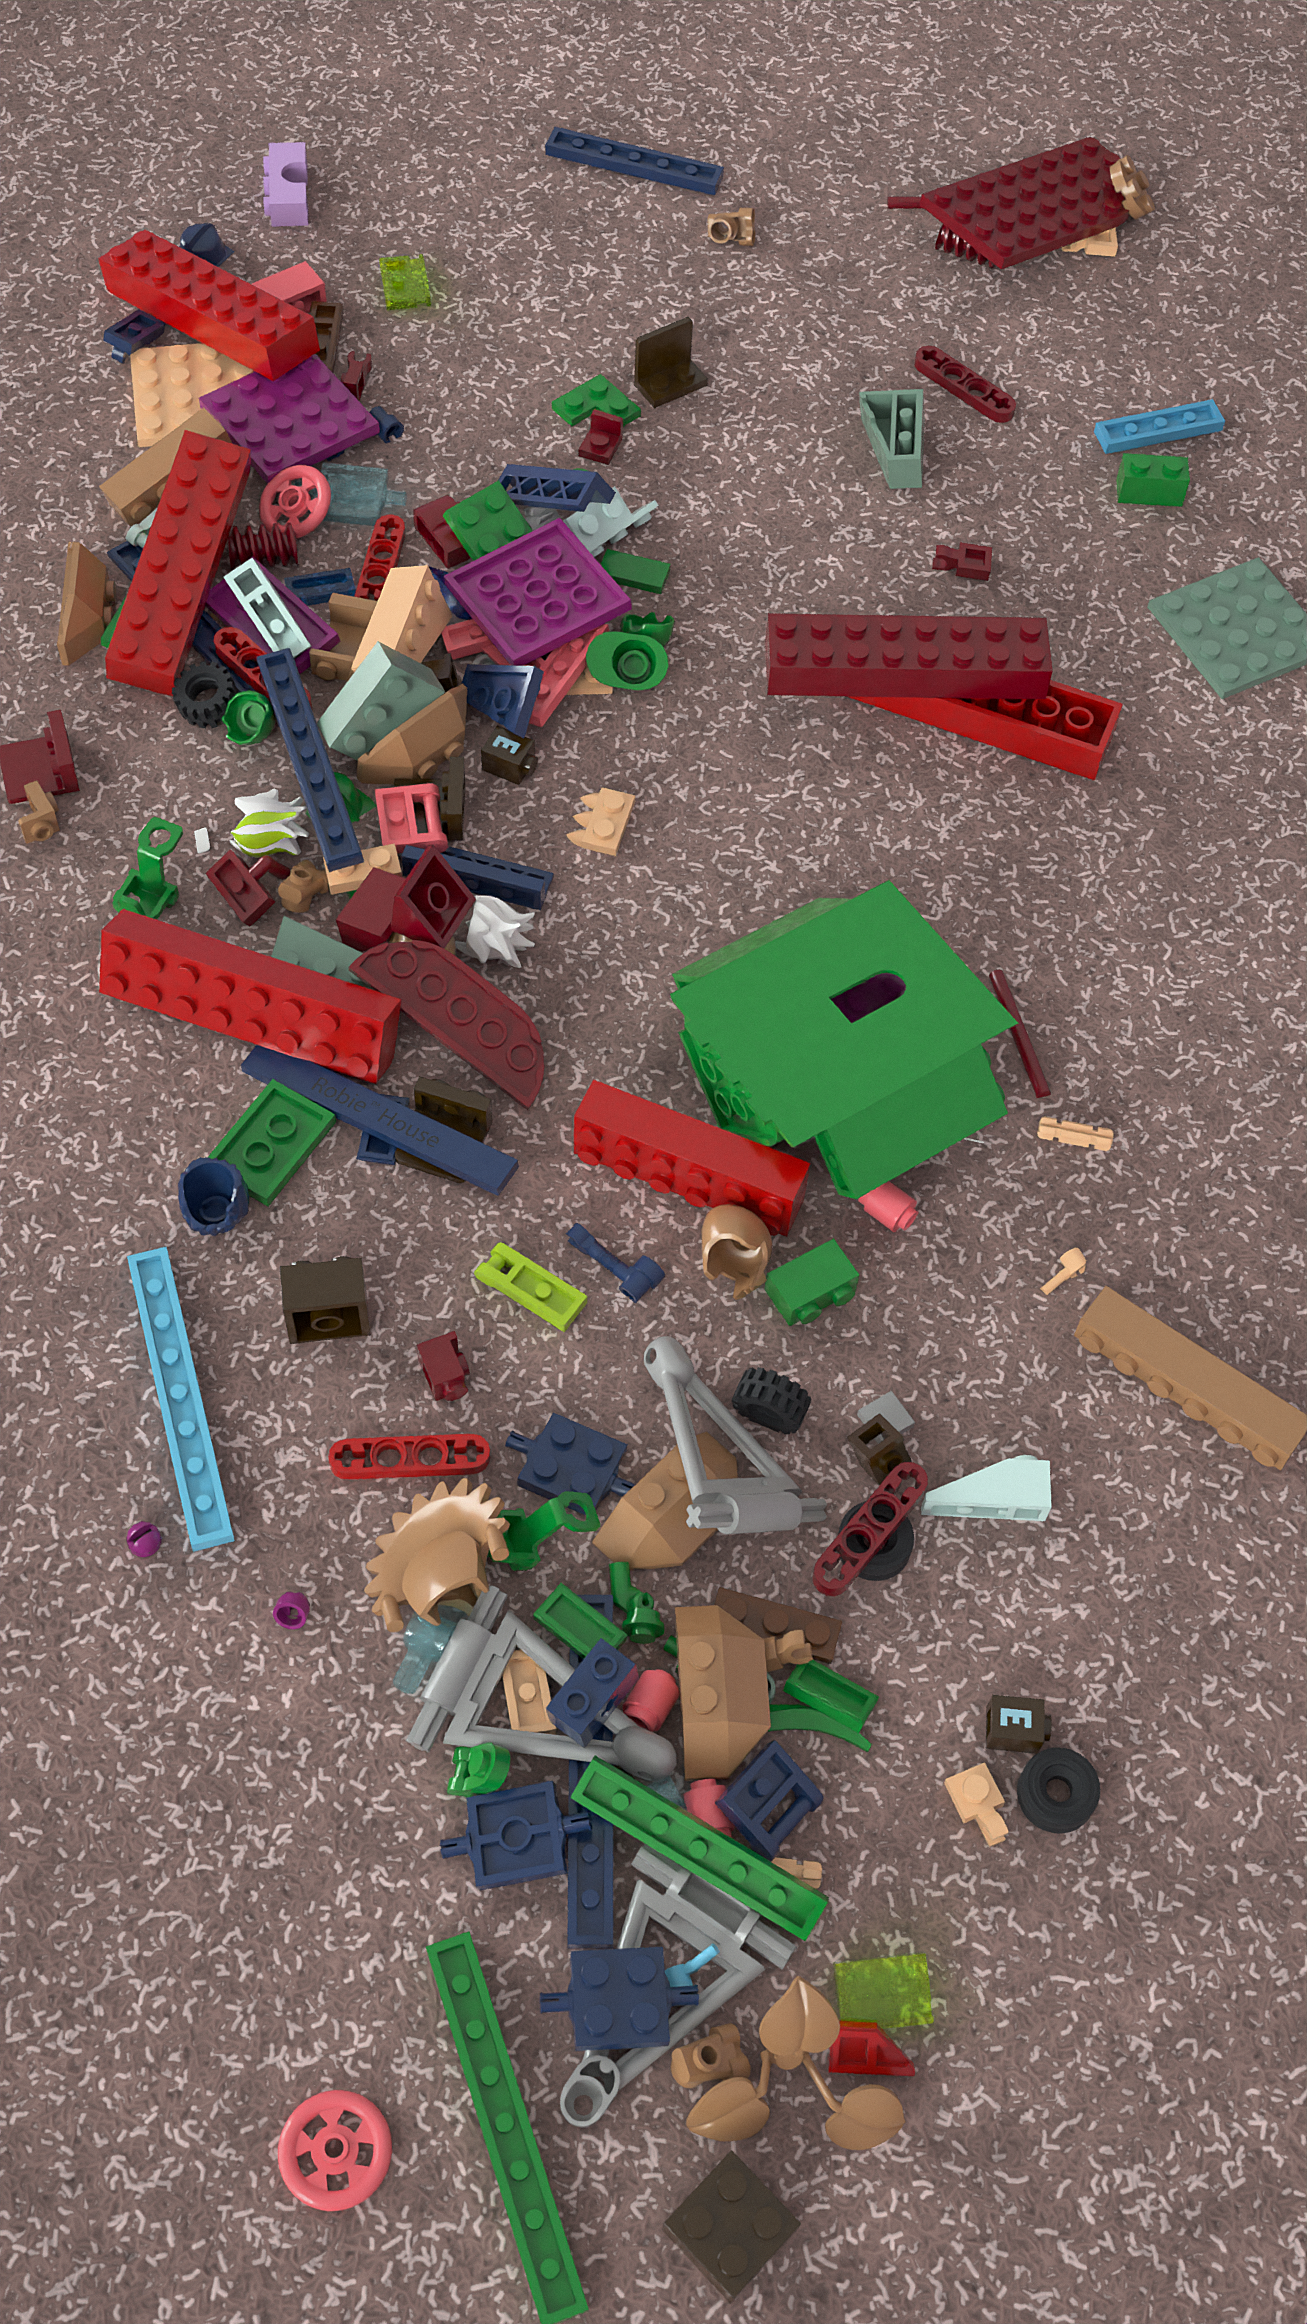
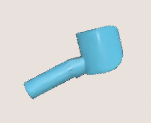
M712 1943L687 1963L667 1968L665 1974L670 1982V1987L693 1986L690 1975L697 1972L719 1954L718 1947Z

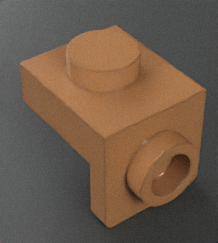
M34 781L24 785L29 806L33 813L18 820L26 844L35 840L45 841L53 833L60 831L55 815L59 809L50 791L44 793L38 781Z

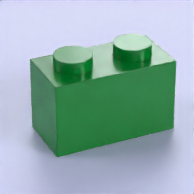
M1123 453L1116 479L1118 503L1182 507L1190 482L1188 457Z
M833 1238L768 1272L764 1290L790 1327L799 1321L802 1324L814 1321L820 1316L822 1309L833 1303L839 1307L849 1302L855 1296L860 1275Z

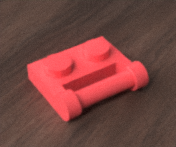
M428 783L375 789L382 846L395 844L397 854L403 853L406 845L426 850L428 845L434 844L440 853L446 851L448 841L446 834L442 833L438 807L441 797L437 785ZM415 802L424 804L428 833H417L413 807Z

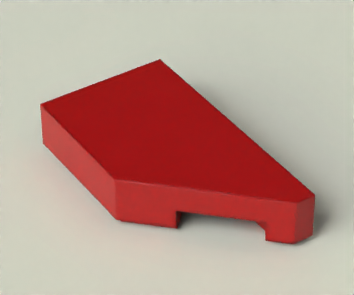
M839 2021V2035L828 2049V2071L830 2073L915 2077L913 2062L876 2022Z

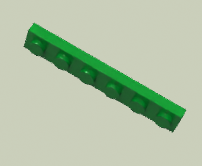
M594 1755L570 1797L804 1941L808 1938L828 1904L829 1897L596 1755Z

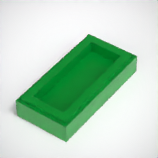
M611 549L606 550L601 562V566L617 584L657 594H662L671 567L670 563Z
M562 1583L555 1588L533 1614V1619L583 1659L600 1638L617 1650L627 1640L625 1632Z
M815 1660L804 1664H797L782 1690L858 1734L879 1699V1696Z

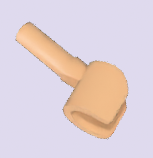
M1073 1248L1061 1256L1060 1261L1065 1268L1040 1288L1046 1295L1070 1277H1076L1078 1270L1080 1274L1085 1271L1086 1259L1079 1248Z

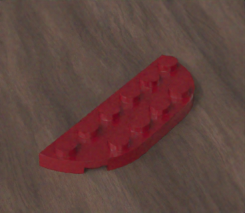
M412 940V942L390 944L387 942L366 951L348 967L352 974L373 990L401 999L400 1011L522 1107L527 1110L531 1107L541 1087L545 1067L542 1041L537 1028L520 1006L458 957L440 946L424 941Z

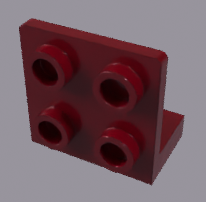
M61 709L47 712L50 727L43 728L45 737L0 745V766L9 804L28 801L24 785L34 781H38L44 793L50 791L53 796L80 791Z

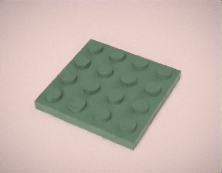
M1259 557L1149 600L1147 608L1221 699L1307 665V613Z

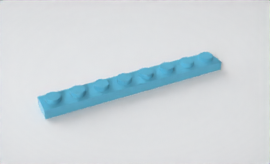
M167 1247L129 1255L127 1259L192 1550L195 1552L235 1541Z

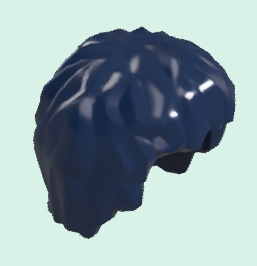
M200 1157L197 1160H193L185 1171L181 1173L178 1182L179 1207L183 1218L187 1221L191 1230L199 1232L203 1236L209 1234L216 1236L219 1233L222 1234L232 1230L248 1214V1185L235 1164L230 1165L226 1160L219 1161L217 1158Z

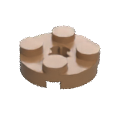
M1126 155L1110 166V175L1117 193L1122 192L1126 199L1122 204L1125 209L1130 210L1129 214L1134 219H1139L1154 211V203L1145 190L1149 187L1148 179L1142 170L1136 172L1130 156Z

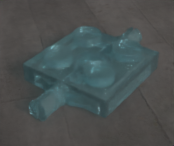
M323 463L321 473L326 477L331 490L329 510L323 521L375 526L386 504L406 505V491L387 490L388 469ZM295 480L294 486L301 487L302 481ZM317 488L308 492L310 496H313V499L318 497Z

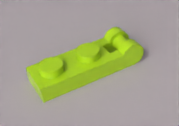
M501 1242L497 1243L491 1250L490 1254L492 1257L487 1263L482 1262L474 1271L477 1279L489 1287H494L563 1332L567 1330L587 1304V1295ZM504 1266L512 1268L507 1275L500 1272Z

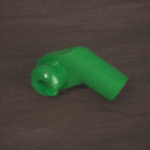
M615 1562L609 1564L611 1595H613V1604L626 1614L628 1611L636 1608L653 1609V1597L648 1592L643 1593L631 1585L630 1563Z

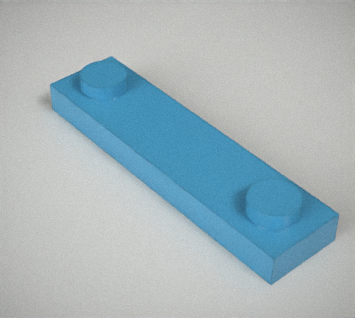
M1211 399L1096 422L1094 434L1105 454L1223 431L1225 419L1214 400Z

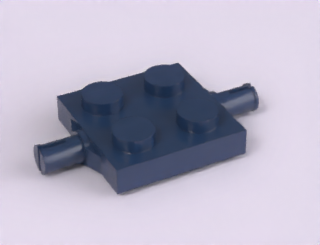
M554 1412L543 1432L534 1440L513 1430L507 1438L505 1447L527 1455V1461L517 1478V1486L546 1499L556 1498L565 1491L587 1493L592 1499L595 1510H597L601 1501L610 1492L623 1497L636 1485L618 1477L619 1465L627 1451L628 1444ZM569 1503L567 1508L586 1516L581 1506L576 1503Z
M553 1780L467 1797L469 1820L466 1835L445 1840L441 1839L440 1846L442 1848L440 1851L443 1859L468 1854L474 1864L476 1887L480 1891L568 1874L565 1856L567 1834L592 1830V1823L590 1822L592 1819L589 1810L564 1816L559 1808L557 1786Z
M663 1947L571 1951V1980L567 1992H540L539 1994L540 2014L568 2011V2016L574 2027L575 2051L669 2046L668 2016L671 2006L699 2005L698 1985L670 1987V1982L665 1974Z

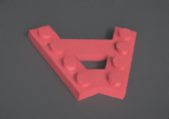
M473 619L446 626L441 633L447 654L451 653L453 660L483 652L497 665H510ZM604 623L552 650L546 660L539 657L523 665L535 666L544 671L540 691L536 697L530 717V724L543 727L587 667L586 653L589 644L596 636L609 632L608 624Z

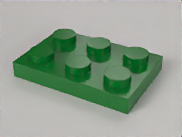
M499 480L449 508L443 514L444 519L473 561L533 531Z
M272 1079L208 1157L211 1159L217 1158L219 1161L226 1160L230 1165L235 1164L248 1185L249 1196L269 1207L335 1125L336 1116L334 1113Z

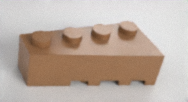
M204 407L99 486L109 504L130 527L141 523L158 507L185 430L232 443L226 430Z

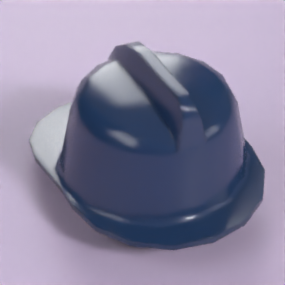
M208 222L187 227L180 237V248L217 267L235 252L222 242L215 226Z

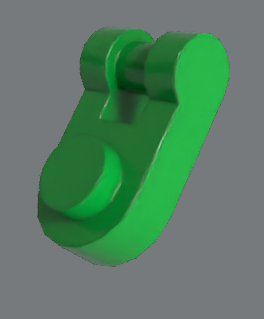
M484 1743L471 1748L456 1747L452 1763L456 1764L454 1777L449 1778L447 1793L450 1795L472 1797L499 1789L504 1783L510 1767V1753L508 1749L493 1743Z

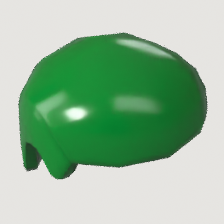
M650 612L644 618L634 614H626L621 620L620 632L654 638L664 647L672 636L675 620L672 616L667 615L664 621L660 622L657 620L654 612Z
M251 690L237 693L228 702L225 715L222 717V721L228 729L226 737L228 740L239 745L258 744L268 738L275 726V714L268 698L262 695V693Z

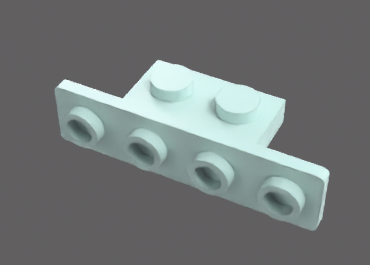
M614 486L612 489L616 494L610 504L589 502L584 512L576 511L564 519L563 522L595 557L604 551L603 543L609 540L613 544L628 534L625 528L632 523L637 528L651 519L652 516L649 512L659 506L656 500L640 507L631 514Z

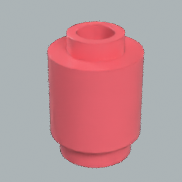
M890 1181L858 1199L864 1205L865 1212L892 1232H896L899 1228L905 1231L911 1226L918 1215V1211L915 1210L917 1201Z
M664 1670L644 1671L622 1706L623 1713L639 1727L652 1732L658 1731L680 1696L676 1680Z
M703 1779L691 1783V1790L683 1794L685 1810L732 1838L731 1832L735 1829L734 1825L715 1804L716 1800L727 1789L726 1786L717 1785L716 1779Z

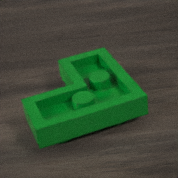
M601 374L552 401V410L571 427L591 416L593 410L621 417L623 419V426L641 417V408Z

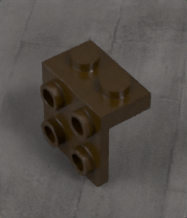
M419 1076L413 1088L415 1099L414 1111L484 1143L493 1123L492 1099L487 1098L478 1091H465L452 1087L440 1079L430 1080ZM399 1148L395 1151L396 1162L400 1165L456 1183L466 1182V1180Z

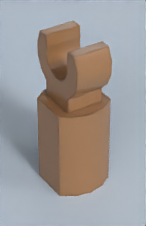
M803 1630L790 1631L781 1639H777L775 1636L764 1639L767 1672L782 1669L786 1663L804 1664L813 1660L812 1647L810 1643L805 1644Z

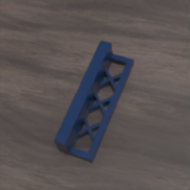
M507 464L498 479L505 490H507L509 484L513 487L507 493L515 505L584 512L589 502L610 504L616 494L598 472Z
M409 845L405 846L402 853L404 876L410 874L425 849ZM450 846L441 853L471 893L495 897L505 902L540 911L554 878V873Z

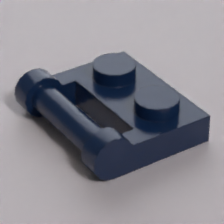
M774 1740L765 1745L716 1800L715 1804L751 1844V1850L772 1862L780 1853V1844L809 1811L814 1812L824 1801V1797L808 1776L779 1743ZM792 1789L795 1793L794 1802L767 1832L761 1823Z

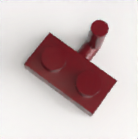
M230 849L205 874L244 924L252 926L276 902L259 879L268 872L278 879L285 880L290 876L291 871L288 867L268 855L262 856L249 868L242 857L236 851Z

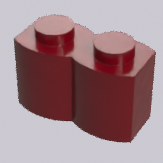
M448 494L413 509L414 527L447 569H450L471 559V557L443 517L446 510L460 503L459 501L456 502Z

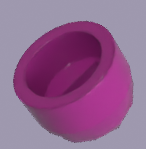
M141 1521L129 1529L126 1542L134 1555L148 1557L156 1553L160 1548L162 1538L155 1525L150 1522ZM151 1530V1532H149V1533L143 1535V1536H142L141 1538H139V1539L135 1542V1544H134V1542H133L134 1539H136L137 1537H139L140 1535H142V1534L145 1533L146 1531Z
M288 1591L277 1600L273 1609V1617L284 1628H301L309 1615L310 1603L303 1593ZM292 1607L298 1610V1615H292L298 1617L296 1619L287 1617V1615L291 1614Z

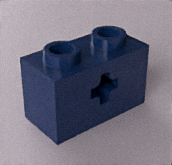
M600 1638L545 1708L550 1722L583 1748H586L639 1679L636 1664Z

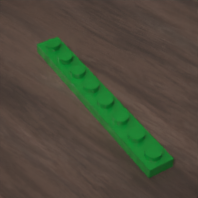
M470 1931L426 1946L427 1955L540 2323L558 2324L587 2313L589 2308Z

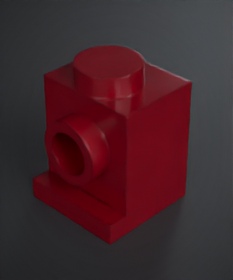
M455 1331L416 1345L419 1364L435 1401L443 1398L447 1401H453L467 1394L468 1388L465 1383V1376L470 1375V1371L464 1354L458 1350V1338Z

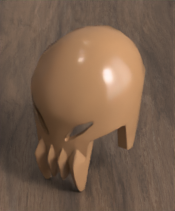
M724 1204L711 1209L706 1214L701 1229L704 1274L712 1281L719 1274L734 1280L733 1298L735 1300L742 1299L767 1281L764 1271L772 1254V1239L769 1230L759 1216L744 1207Z

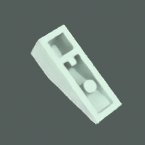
M253 558L224 576V579L273 652L290 648L293 658L312 647L279 594Z
M1021 1455L1014 1459L1008 1458L927 1492L921 1506V1515L1045 1521L1052 1507L1050 1461L1038 1460L1031 1455Z

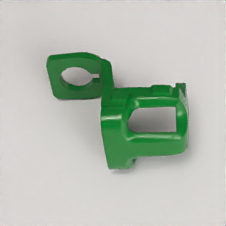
M153 817L140 832L137 849L139 871L131 868L128 872L129 876H127L121 888L113 896L112 905L118 913L125 909L157 920L165 908H172L179 897L178 887L165 881L163 856L170 854L177 846L183 835L181 826L158 817ZM166 830L171 834L167 842L158 844L156 848L151 847L152 844L149 838L154 831ZM132 893L140 898V902L127 896Z
M565 1491L558 1497L547 1501L527 1518L523 1508L501 1510L497 1518H505L510 1523L508 1530L503 1533L509 1550V1556L502 1561H496L492 1558L489 1549L487 1558H490L492 1562L508 1563L513 1571L531 1570L541 1561L537 1550L538 1545L562 1526L574 1532H593L600 1528V1521L591 1497L587 1493ZM569 1503H576L581 1506L586 1513V1521H580L572 1514L566 1513L565 1509L569 1506Z

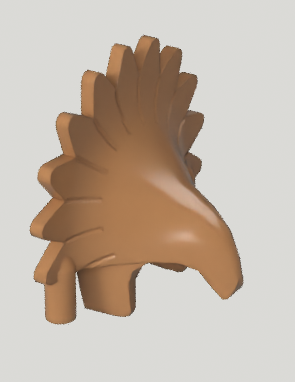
M463 1478L451 1492L449 1486L441 1481L437 1484L430 1501L418 1493L413 1498L411 1514L402 1512L393 1514L392 1521L395 1532L377 1537L375 1543L384 1553L366 1564V1569L377 1576L365 1587L364 1592L369 1597H378L371 1610L378 1617L384 1616L389 1632L395 1633L404 1627L399 1609L401 1605H411L420 1617L434 1626H439L441 1619L437 1609L438 1604L455 1607L470 1616L481 1592H489L485 1571L488 1551L490 1549L492 1558L496 1561H502L509 1556V1550L503 1533L508 1530L510 1523L505 1518H497L505 1502L499 1497L488 1500L492 1489L486 1483L481 1484L472 1491V1482L467 1478Z

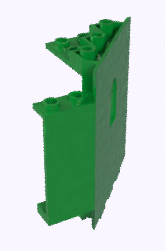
M890 880L853 899L817 898L672 974L678 990L671 993L670 996L685 1016L684 1029L679 1031L678 1034L718 1127L770 1147L783 1139L791 1147H796L806 1140L815 1137L838 1195L858 1199L1008 1114L1004 1104V1091L995 1081L990 1068L991 1058L981 1044L1013 1027L1018 1022ZM881 973L897 975L904 981L906 990L902 996L853 1023L845 1017L831 1000Z

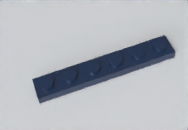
M554 127L545 144V155L711 195L716 194L724 175L723 166L559 127Z

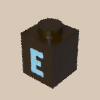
M496 726L481 749L482 771L520 785L526 775L532 776L537 767L538 757L535 756V740L527 737L522 738L500 726Z
M1003 1695L991 1696L986 1707V1749L1037 1754L1044 1741H1050L1052 1719L1051 1715L1045 1714V1699Z

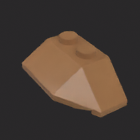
M68 541L57 638V647L62 665L72 664L101 643V637L114 617L113 607L110 606V602L116 601L115 581L109 580L107 567L83 544L75 541Z
M461 684L447 691L379 741L371 751L359 757L357 762V779L361 783L392 785H394L395 779H429L435 774L438 765L445 760L450 761V757H459L464 749L467 687Z
M708 1432L696 1435L707 1480L738 1478L736 1457ZM678 1444L621 1498L592 1541L613 1563L629 1562L630 1571H634V1569L682 1566L718 1531V1528H690L686 1523L689 1517L686 1509L693 1502Z
M718 1605L675 1607L685 1781L729 1779L771 1728L764 1639Z

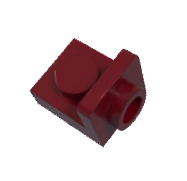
M593 410L591 414V428L579 447L578 456L609 465L623 440V419L606 412Z

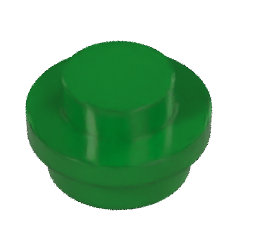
M632 1609L627 1612L626 1619L622 1622V1631L634 1643H653L656 1638L664 1634L665 1625L661 1621V1614L653 1609Z

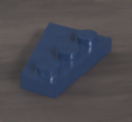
M467 664L461 684L467 687V703L503 725L512 733L524 738L536 697L540 691L544 671L535 666Z

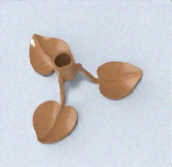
M796 1976L786 1993L768 2010L761 2021L759 2035L762 2044L767 2049L760 2053L762 2068L758 2086L754 2089L752 2082L744 2077L730 2078L722 2081L710 2089L692 2108L686 2120V2127L695 2134L716 2141H738L754 2136L764 2127L770 2115L769 2106L761 2097L768 2090L771 2064L774 2063L781 2069L790 2070L799 2066L801 2062L804 2063L829 2107L835 2111L826 2121L825 2130L828 2137L836 2145L850 2150H866L878 2146L899 2132L906 2121L897 2095L881 2085L869 2084L857 2087L844 2097L842 2103L834 2098L810 2058L809 2053L825 2051L836 2041L840 2031L839 2019L829 2000L808 1981L800 1976Z

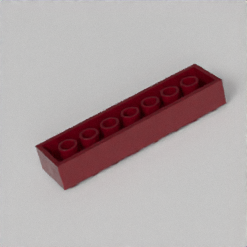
M768 613L765 637L767 695L1046 699L1053 672L1047 618Z

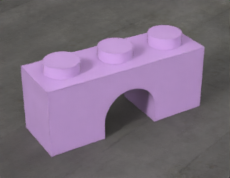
M305 142L269 143V156H263L265 173L263 177L265 196H269L264 197L265 216H271L272 226H308L306 190L308 172Z

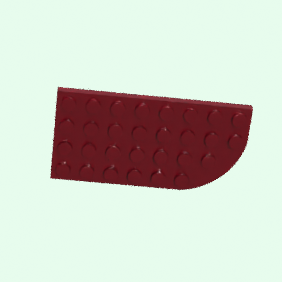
M1086 137L923 193L919 204L1001 270L1116 228L1130 217V210L1125 209L1122 204L1126 199L1121 191L1116 192L1110 175V166L1121 158L1119 155L1103 147L1097 139L1092 137Z

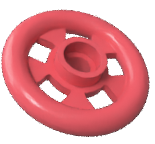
M307 465L291 466L279 472L266 485L260 498L259 515L266 530L271 533L273 524L277 523L281 532L284 533L286 524L283 526L277 522L280 516L284 514L289 518L287 523L291 522L296 532V539L314 531L324 520L331 502V490L326 477L316 468ZM302 479V486L291 485L292 480ZM317 488L318 497L311 500L308 492ZM277 493L280 494L278 498L279 506L273 505ZM310 510L311 514L309 517L300 522L299 518Z
M346 2090L325 2091L310 2097L300 2104L286 2121L278 2145L279 2169L288 2189L304 2204L323 2211L349 2209L369 2198L384 2180L392 2157L391 2132L382 2112L369 2099ZM344 2111L351 2112L362 2119L356 2132H353L344 2125L338 2124ZM320 2115L327 2123V2126L322 2128L314 2139H310L303 2129L314 2117ZM333 2140H338L344 2145L342 2154L336 2158H331L326 2154V2147ZM360 2143L373 2145V2156L369 2167L355 2164L359 2155ZM307 2152H311L312 2160L318 2170L305 2177L299 2167L297 2158ZM345 2172L348 2173V2188L336 2191L328 2190V2175L336 2176Z

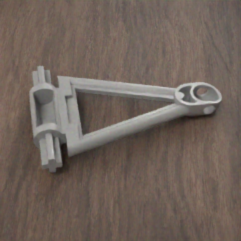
M669 1336L658 1337L653 1340L644 1352V1365L656 1384L664 1390L693 1502L686 1509L689 1514L686 1520L687 1525L690 1528L696 1527L697 1529L718 1528L723 1534L789 1531L794 1530L801 1522L824 1521L827 1517L824 1512L827 1506L826 1501L817 1498H798L802 1490L694 1373L693 1363L683 1346L676 1339ZM654 1348L656 1350V1359L652 1363L650 1352ZM685 1390L690 1393L765 1477L707 1480L684 1394Z
M492 1585L491 1587L489 1586V1592H481L468 1620H459L420 1697L425 1704L406 1739V1742L414 1745L415 1748L430 1752L447 1716L450 1715L454 1716L445 1734L443 1744L474 1747L484 1743H493L507 1748L509 1752L591 1762L594 1755L607 1763L619 1765L624 1771L647 1781H659L668 1777L675 1768L677 1758L676 1751L670 1741L652 1731L639 1727L618 1707L604 1723L616 1735L613 1742L592 1739L586 1748H583L569 1736L477 1725L516 1646L561 1686L566 1683L576 1670L510 1610L506 1613L496 1635L490 1632L508 1597L506 1593L501 1592L499 1588Z
M644 1844L639 1849L631 1865L667 1889L663 1896L643 1881L637 1880L616 1949L640 1948L650 1917L700 1953L714 1943L720 1953L712 1958L711 1961L726 1972L699 1994L698 2006L685 2005L668 2019L669 2046L633 2048L616 2063L607 2058L610 2049L585 2051L582 2062L577 2066L565 2084L560 2098V2108L564 2118L576 2127L584 2128L595 2124L609 2108L619 2090L766 1970L762 1964L741 1950L744 1944L782 1970L797 1948L796 1945L760 1921L762 1917L760 1913L683 1866L681 1867L647 1844ZM593 2077H602L604 2079L605 2087H603V2085ZM580 2095H587L593 2101V2109L588 2115H579L574 2110V2101Z

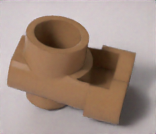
M739 208V212L708 215V237L714 242L722 244L732 240L739 241V245L754 246L756 238L754 208ZM721 222L725 223L728 229H725Z
M302 860L292 867L290 876L278 887L279 896L282 897V906L289 911L303 913L310 909L312 896L319 892L324 894L330 890L326 870L316 869L315 865L309 860Z
M733 2023L712 2027L707 2037L676 2048L672 2053L671 2072L676 2082L685 2088H695L701 2083L710 2080L722 2079L725 2081L736 2077L748 2079L750 2076V2063L740 2049V2034L737 2027Z

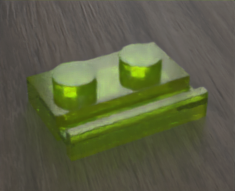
M418 254L419 258L410 259L409 255L379 258L386 310L417 308V304L426 303L427 307L431 306V295L423 254Z
M918 1952L833 1962L840 2021L876 2022L882 2029L934 2023L931 2010L932 2000L926 1953Z

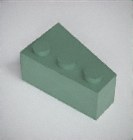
M923 389L859 392L861 420L889 488H922L925 425Z
M377 641L316 724L330 748L358 760L359 757L370 751L394 729L443 695L445 690L432 669Z
M283 916L271 957L372 989L348 969L354 960L363 953Z

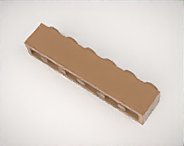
M1107 1286L1103 1288L1079 1321L1074 1336L1079 1339L1080 1344L1086 1350L1092 1353L1100 1352L1112 1360L1114 1366L1121 1373L1129 1376L1135 1375L1147 1383L1152 1393L1161 1398L1169 1397L1182 1406L1187 1416L1197 1421L1204 1420L1215 1427L1221 1438L1232 1444H1241L1250 1450L1253 1457L1264 1466H1274L1281 1471L1307 1432V1415Z

